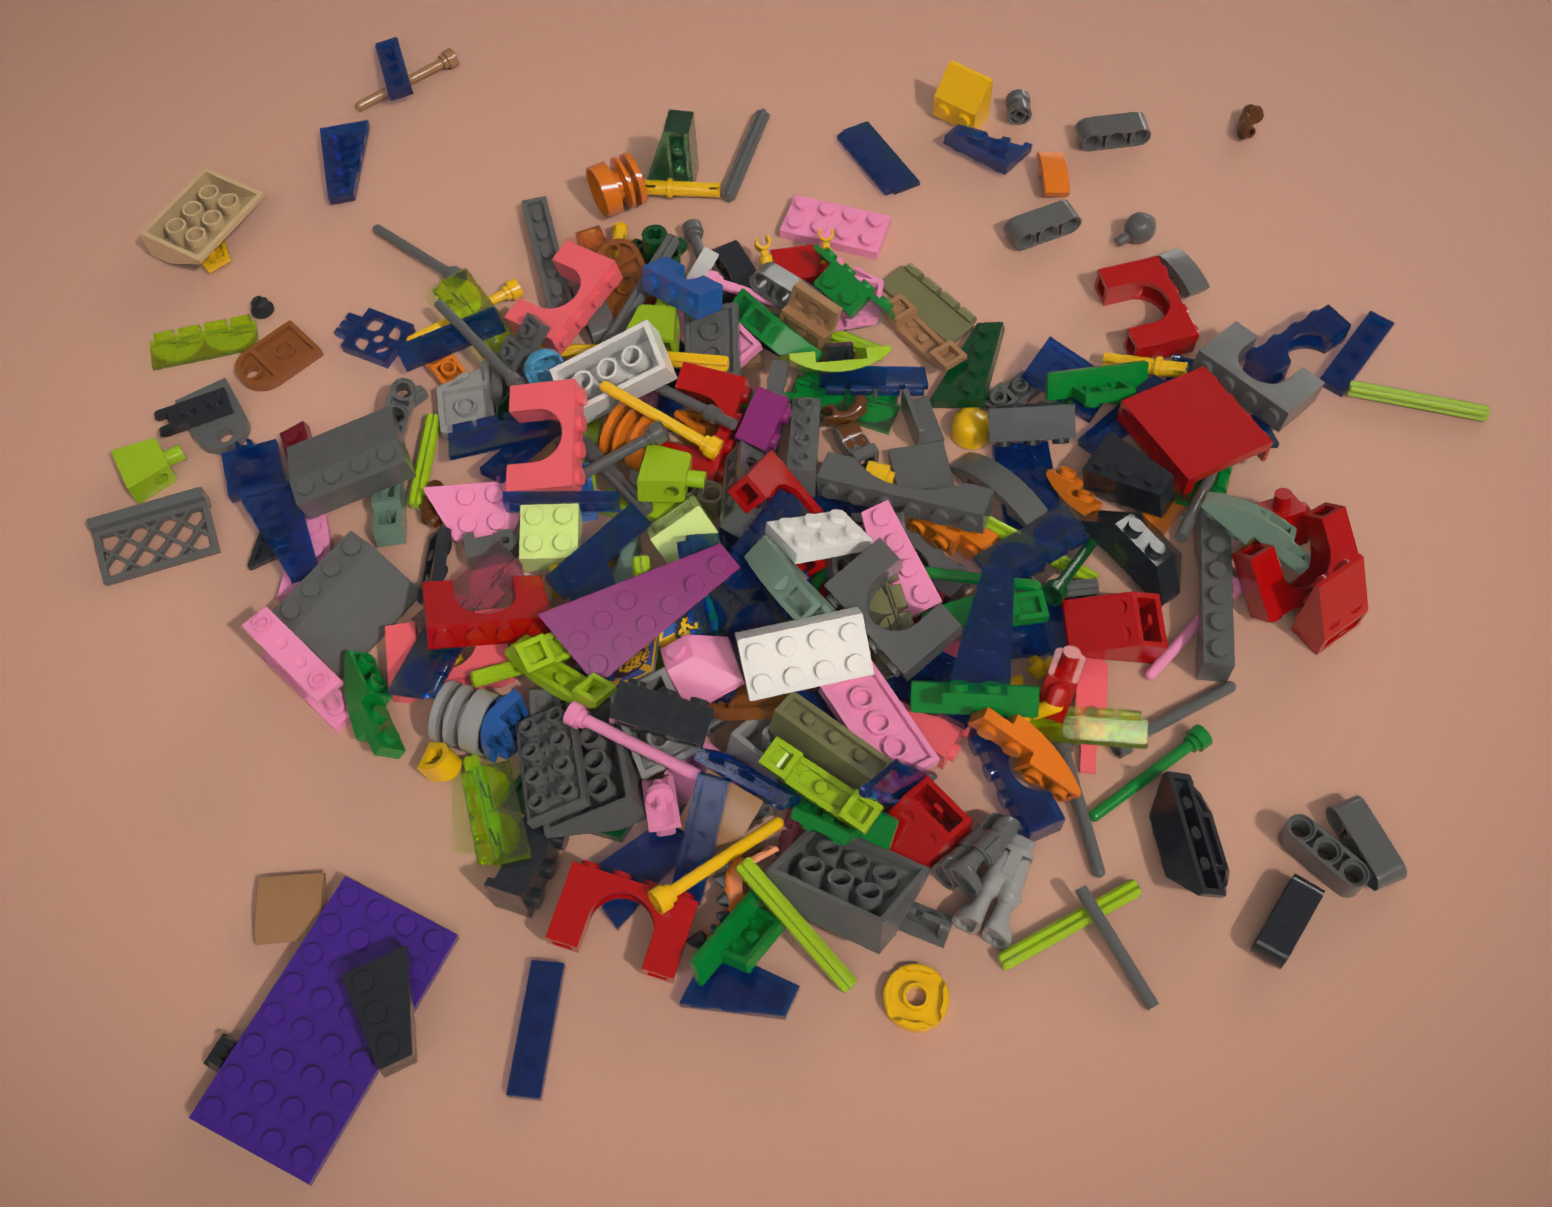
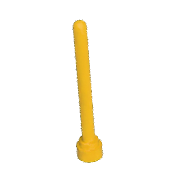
M512 278L504 282L505 285L501 287L502 290L470 305L471 309L468 306L456 312V314L464 321L506 299L508 301L512 299L516 301L524 297V294L517 280ZM444 318L408 336L406 342L409 346H414L453 325Z
M608 381L600 383L601 391L653 421L659 419L666 428L699 446V450L703 452L702 455L713 461L721 450L724 443L722 439L714 435L712 437L706 435L705 437Z
M774 817L673 884H665L663 886L659 884L649 890L647 894L651 904L659 914H664L674 907L677 896L780 830L784 825L783 819Z

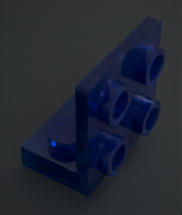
M1046 603L1049 612L1048 622L1006 627L1010 660L1030 658L1033 655L1038 657L1054 655L1056 648L1067 646L1061 604L1052 606Z

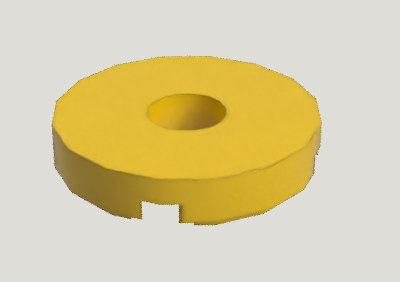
M906 964L900 967L887 978L882 993L883 1008L889 1020L898 1028L911 1033L927 1032L937 1027L945 1018L950 1003L949 988L946 982H944L936 970L923 964ZM909 991H921L926 1001L920 1006L910 1004L906 998Z

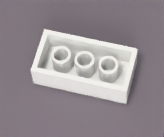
M648 320L549 369L553 381L575 379L586 390L587 405L584 406V416L587 424L612 412L614 407L620 403L617 399L600 390L599 385L602 381H608L634 397L640 398L678 379L659 331Z
M858 607L735 633L750 701L874 675L863 614Z

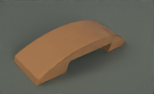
M902 293L889 300L894 305L892 310L896 317L891 320L885 314L884 316L906 345L925 362L939 370L948 371L967 359V354L951 339L945 342L917 316V307Z

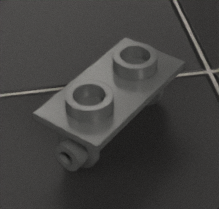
M914 901L899 931L944 948L953 925L952 916Z

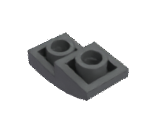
M1180 248L1158 255L1162 265H1165L1168 270L1169 278H1175L1185 299L1210 288L1201 270Z
M527 312L516 336L507 335L497 356L512 371H517L524 365L529 354L539 348L551 327L536 315Z
M1022 370L1006 384L999 382L989 390L985 406L988 408V406L1026 404L1040 394L1041 390Z

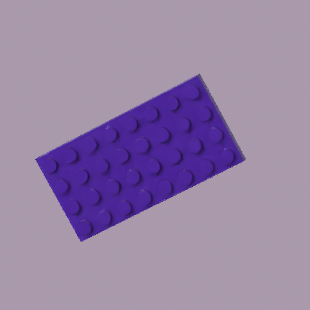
M345 876L189 1116V1119L312 1186L380 1072L342 975L407 945L412 954L415 1013L459 940V936Z

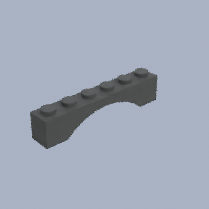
M827 452L816 475L819 496L870 508L888 500L896 513L904 511V516L951 526L967 532L983 534L993 510L994 489L968 483L933 490L900 487L872 475L855 458Z
M1201 509L1193 527L1194 553L1198 564L1200 588L1199 623L1195 652L1196 680L1227 682L1235 667L1231 537L1227 534L1222 524L1217 520H1210Z

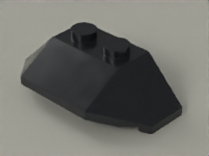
M1098 510L1079 523L1145 593L1160 595L1161 607L1179 595L1182 553L1142 513Z
M1166 771L1162 774L1149 814L1165 876L1197 896L1223 898L1227 893L1226 887L1230 871L1212 812L1202 794L1193 786L1194 781L1190 774Z

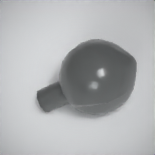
M1145 212L1132 214L1124 224V233L1115 238L1116 244L1121 247L1128 241L1135 244L1148 242L1155 234V218Z

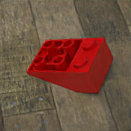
M1361 553L1350 561L1347 558L1342 560L1329 576L1326 574L1319 576L1311 585L1313 588L1312 592L1302 601L1305 605L1294 616L1296 621L1291 631L1316 655L1360 625L1369 610L1364 556Z
M1130 591L1063 600L1061 603L1067 646L1077 647L1085 658L1152 664L1168 649L1159 594Z
M927 775L887 813L899 820L889 850L932 868L941 857L946 856L957 846V842L971 831L973 820Z

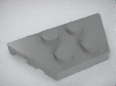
M485 360L480 363L481 368L470 374L465 371L456 376L453 381L446 382L436 388L440 431L442 437L446 439H454L455 441L498 450L500 447L496 413L491 399V371L489 362ZM481 429V430H479V431H476V432L467 434V433H469V432H472V431Z

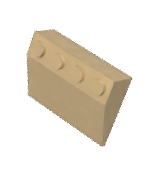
M204 167L139 234L150 255L170 264H201L266 196L264 192Z

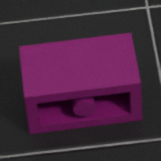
M758 386L735 435L737 442L739 443L742 440L763 454L768 453L770 450H776L782 436L779 432L783 424L787 425L793 413L790 400Z

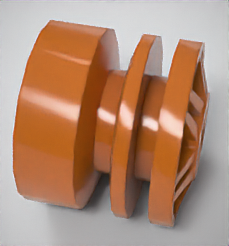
M628 152L620 154L619 159L617 157L610 158V168L605 162H600L586 168V177L591 194L598 209L605 218L623 212V201L630 209L636 207V203L641 205L647 202V190L642 173L636 161Z
M620 402L614 407L604 424L600 436L599 449L607 455L645 434V430L649 428L648 425L655 421ZM647 446L617 463L625 460L628 468L640 472Z

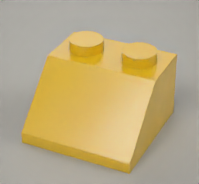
M951 60L935 92L932 115L974 134L989 117L993 79Z

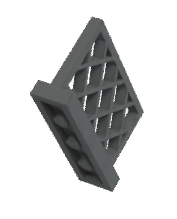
M201 486L87 519L89 530L93 533L103 583L106 586L114 585L221 553L210 510L212 508L210 498ZM203 511L204 519L198 527L187 522L193 513ZM173 520L177 522V525L170 535L159 530L165 521ZM184 526L195 531L187 544L176 539ZM145 528L149 530L142 543L130 539L137 529ZM156 534L167 539L158 552L148 547ZM201 534L210 538L211 547L199 550L193 546ZM116 536L121 540L112 552L105 549L103 539ZM127 542L138 547L130 560L119 556ZM173 542L184 547L177 557L170 558L165 556ZM144 551L155 555L150 565L142 567L136 564ZM116 559L127 564L121 573L110 575L109 569Z

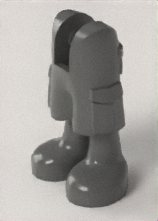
M992 812L989 815H985L973 830L969 831L966 836L957 842V848L948 855L941 857L932 866L936 879L948 890L954 891L959 887L968 896L977 897L982 890L981 880L976 873L980 864L988 867L995 863L1006 849L1008 843L1019 831V821L999 813Z

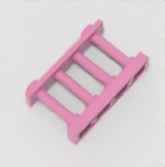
M265 606L241 625L265 650L260 654L264 661L336 733H339L351 723L345 695L338 689L343 685V682L274 613Z

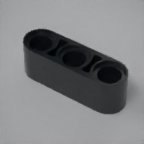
M734 240L713 248L712 251L719 254L715 265L724 280L751 288L749 278L756 269L740 243Z
M1294 873L1250 951L1281 969L1314 914L1325 890Z

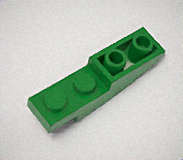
M742 288L732 303L737 302L739 305V322L780 356L815 351L817 363L824 354L747 290ZM802 371V372H803L804 374H806V375H808V374L810 373V372Z
M1007 588L965 597L943 605L962 625L964 633L958 639L986 636L987 631L990 629L1048 622L1049 619L1043 590L1016 593L1015 588ZM933 609L922 613L921 619L925 617Z
M347 650L344 658L345 698L357 741L368 742L373 754L376 756L400 759L406 750L386 708L392 696L376 664L377 662L373 655L369 653Z

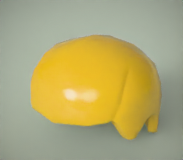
M977 407L960 409L952 419L951 439L958 446L966 449H980L989 443L988 413Z

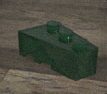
M669 109L647 179L668 181V178H673V181L696 182L699 163L694 112Z

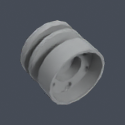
M449 680L442 686L432 705L428 722L429 738L432 742H442L448 747L459 745L460 749L464 752L485 756L481 744V725L487 712L494 706L496 700L502 694L485 689L475 691L471 685H463L461 682Z

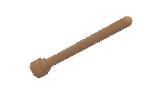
M451 48L442 51L441 55L438 56V60L356 102V109L363 111L442 68L445 70L449 68L451 70L459 66L456 54Z

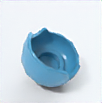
M541 348L529 354L523 366V373L529 384L553 381L549 369L564 361L556 350Z

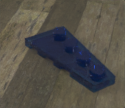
M368 120L320 128L327 192L331 205L356 200L370 132Z

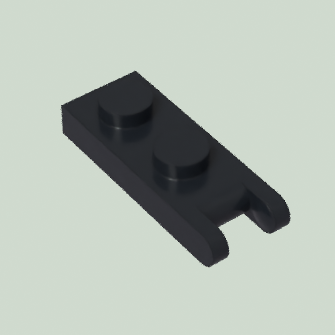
M222 387L159 409L154 412V417L157 421L168 420L167 425L159 428L160 436L168 437L234 413L226 389Z
M443 525L428 536L417 601L420 605H423L422 582L443 581L448 572L446 560L452 548V541H450L452 529Z

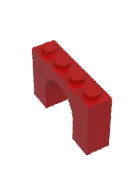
M1158 256L1098 269L1094 287L1103 306L1128 300H1143L1155 305L1164 316L1159 321L1127 329L1123 344L1127 355L1155 359L1157 356H1161L1165 359L1194 351L1196 342L1199 339V329L1196 324H1193L1187 306L1182 303L1176 285L1172 284L1168 276V270L1165 265H1162Z
M683 361L675 385L676 390L700 402L712 404L722 409L724 414L736 419L738 424L734 430H730L722 425L719 426L714 436L722 439L724 443L713 461L702 455L703 452L699 450V446L689 447L668 441L659 446L689 453L692 456V470L707 472V480L720 484V482H723L724 459L736 446L734 437L744 418V414H742L744 406L750 403L753 390L750 388L747 377Z
M770 450L752 464L727 490L746 514L764 500L774 503L784 511L788 518L824 513L773 450ZM827 558L796 565L809 579L826 567Z
M1325 502L1302 515L1311 544V560L1309 568L1291 582H1287L1283 576L1273 545L1254 541L1231 554L1251 617L1272 623L1280 620L1284 614L1291 610L1303 607L1305 605L1302 602L1303 599L1312 592L1313 588L1311 585L1322 574L1329 576L1342 560L1347 558L1350 561L1359 555L1346 506Z
M542 575L512 576L513 604L495 613H475L462 608L455 600L452 580L422 582L423 611L428 649L515 643L525 634L535 637L542 633L545 635L551 632L538 616V614L550 610Z
M582 860L580 864L573 861L545 936L547 943L579 953L589 922L596 910L612 900H632L646 909L654 926L653 935L641 968V974L673 984L699 902L693 900L694 896L692 894L683 892L677 896L674 907L661 915L653 907L647 894L649 890L659 885V883L644 880L642 884L631 880L632 876L625 872L613 870L611 874L600 870L601 866L594 862Z

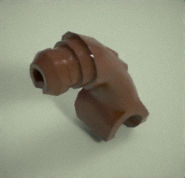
M1252 104L1244 106L1236 128L1240 139L1252 138L1255 135L1256 130L1253 125L1259 123L1264 117L1261 106Z
M857 395L847 411H837L833 404H827L823 407V412L830 416H821L820 421L826 427L856 421L867 413L866 405L868 401L864 395Z
M432 480L428 483L427 487L445 485L439 480ZM425 494L421 503V521L425 525L437 528L442 524V520Z

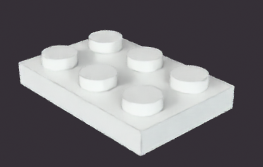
M838 509L818 514H806L805 516L794 518H781L780 520L766 522L765 533L794 564L863 552L873 543V539L843 510Z

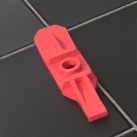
M1086 658L1076 688L1074 726L1080 727H1074L1073 733L1080 745L1079 773H1096L1097 747L1105 737L1108 664L1102 659ZM1091 710L1095 713L1096 717L1093 720H1088L1085 718L1084 712Z

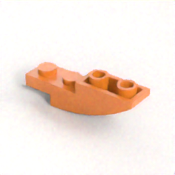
M907 517L906 526L909 527L910 531L918 533L929 541L933 547L941 549L952 557L960 550L966 558L975 560L992 575L1009 577L1012 574L1014 566L1009 567L1015 563V559L1012 560L1014 557L997 546L999 535L990 529L985 528L984 533L980 534Z
M989 707L972 713L968 725L976 729L977 734L982 738L992 740L1002 747V751L1005 754L1016 757L1017 760L1013 769L1020 773L1026 782L1039 786L1047 792L1051 799L1058 802H1065L1080 797V787L1065 760L1050 741L1025 718L1017 714L1005 719Z

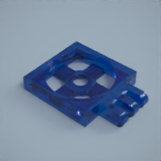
M368 308L362 317L349 312L345 316L346 320H342L339 324L341 328L337 327L333 333L336 337L344 340L341 344L343 352L388 369L407 344V337L414 334L416 330L412 323ZM373 321L383 323L381 328L376 331H371L367 327ZM394 328L400 330L398 340L389 337ZM377 336L384 337L381 342L374 341V338ZM359 338L369 342L364 350H361L356 345ZM388 348L386 351L376 353L380 349Z

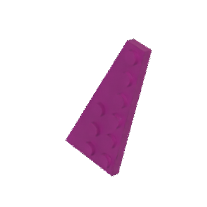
M718 544L538 614V616L588 676L594 672L607 679L739 570L740 566L721 544Z

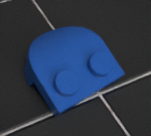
M512 689L507 695H502L496 700L494 706L485 715L481 725L482 749L485 756L493 763L496 762L499 756L508 759L518 752L513 737L516 736L515 724L530 717L522 695L515 689Z

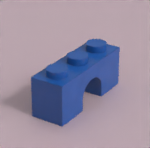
M667 256L643 265V291L698 320L722 310V284L704 275L695 279H685V265Z

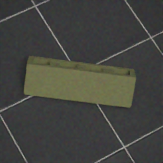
M791 692L774 710L770 726L772 733L802 752L805 757L852 789H858L871 799H875L879 786L882 784L879 781L881 779L879 777L886 779L891 774L896 765L893 760L796 692Z

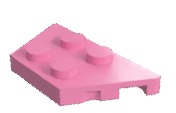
M838 257L836 261L843 265V259ZM856 266L854 268V271L857 273L855 277L860 282L863 279L868 281L875 289L873 293L880 298L882 296L884 280L870 275L865 270ZM869 301L853 319L842 311L834 332L876 325L879 309Z
M506 481L424 487L426 496L437 511L442 522L447 528L452 529L451 536L456 543L463 542L462 534L474 532L475 538L495 535V533L502 529H509L516 533L520 521V505H527L528 502H516L506 493Z

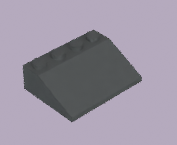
M391 405L287 447L289 481L299 509L310 520L416 477Z
M350 531L272 613L330 670L344 679V658L347 650L369 653L385 635V626L394 625L417 601L419 588L376 548Z
M609 701L588 711L591 712V716L609 724L608 717L612 708V702ZM586 727L584 729L579 728L591 806L543 825L544 835L547 838L616 831L647 819L641 775L631 750Z
M806 830L767 869L766 876L804 919L880 954L899 930L926 882L931 868L891 850H886L861 837H858L848 845H839L831 842L828 836L818 831Z

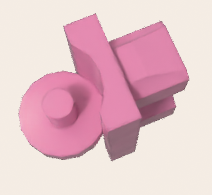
M673 775L654 781L642 780L649 833L656 832L659 837L675 834L676 828L682 826Z

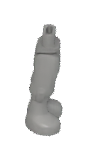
M1019 834L1014 836L1004 852L1001 853L994 864L988 867L985 874L980 878L982 890L969 905L957 909L954 913L952 922L955 927L968 934L978 933L990 902L997 898V905L983 929L982 937L988 944L999 949H1006L1010 946L1013 935L1009 926V918L1011 912L1022 902L1021 894L1028 876L1030 863L1034 859L1031 853L1035 843L1032 840Z

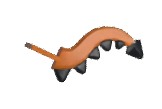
M765 845L743 858L740 855L725 865V872L714 875L713 880L724 888V892L716 898V902L727 907V910L719 911L716 914L717 919L721 923L732 912L735 905L745 897L744 880L736 872L735 868L747 857L758 863L779 851L777 846ZM711 924L710 934L708 935L702 930L698 931L687 939V943L694 948L700 949L718 926Z

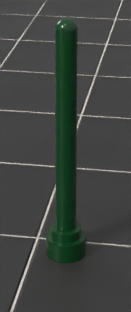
M1089 536L1060 576L1047 581L1042 588L1047 604L1058 606L1068 595L1067 585L1098 545L1091 536Z

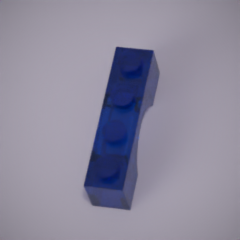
M1329 304L1320 310L1315 309L1302 321L1293 322L1284 332L1279 335L1277 333L1272 335L1263 345L1251 348L1245 356L1246 361L1242 370L1257 381L1277 384L1285 379L1292 361L1289 357V352L1297 349H1312L1325 354L1344 342L1352 324Z
M971 727L968 739L969 748L974 756L978 755L981 759L984 776L988 782L993 781L998 790L996 794L1002 808L1008 809L1011 816L1019 821L1020 829L1017 834L1035 842L1060 831L1064 824L1065 816L1050 791L1033 790L1022 785L1010 770L1009 758L1011 756L1005 754L1002 751V747L992 740L979 736L977 730Z

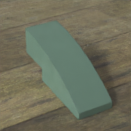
M402 482L375 493L371 497V505L374 512L372 531L377 547L406 544L405 483Z

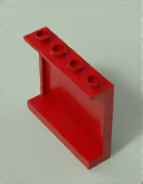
M1205 366L1122 400L1116 418L1148 458L1174 475L1175 490L1181 497L1192 492L1195 482L1257 455L1262 462L1265 461L1273 443L1269 435L1256 424L1251 415L1236 402L1233 395L1226 391Z

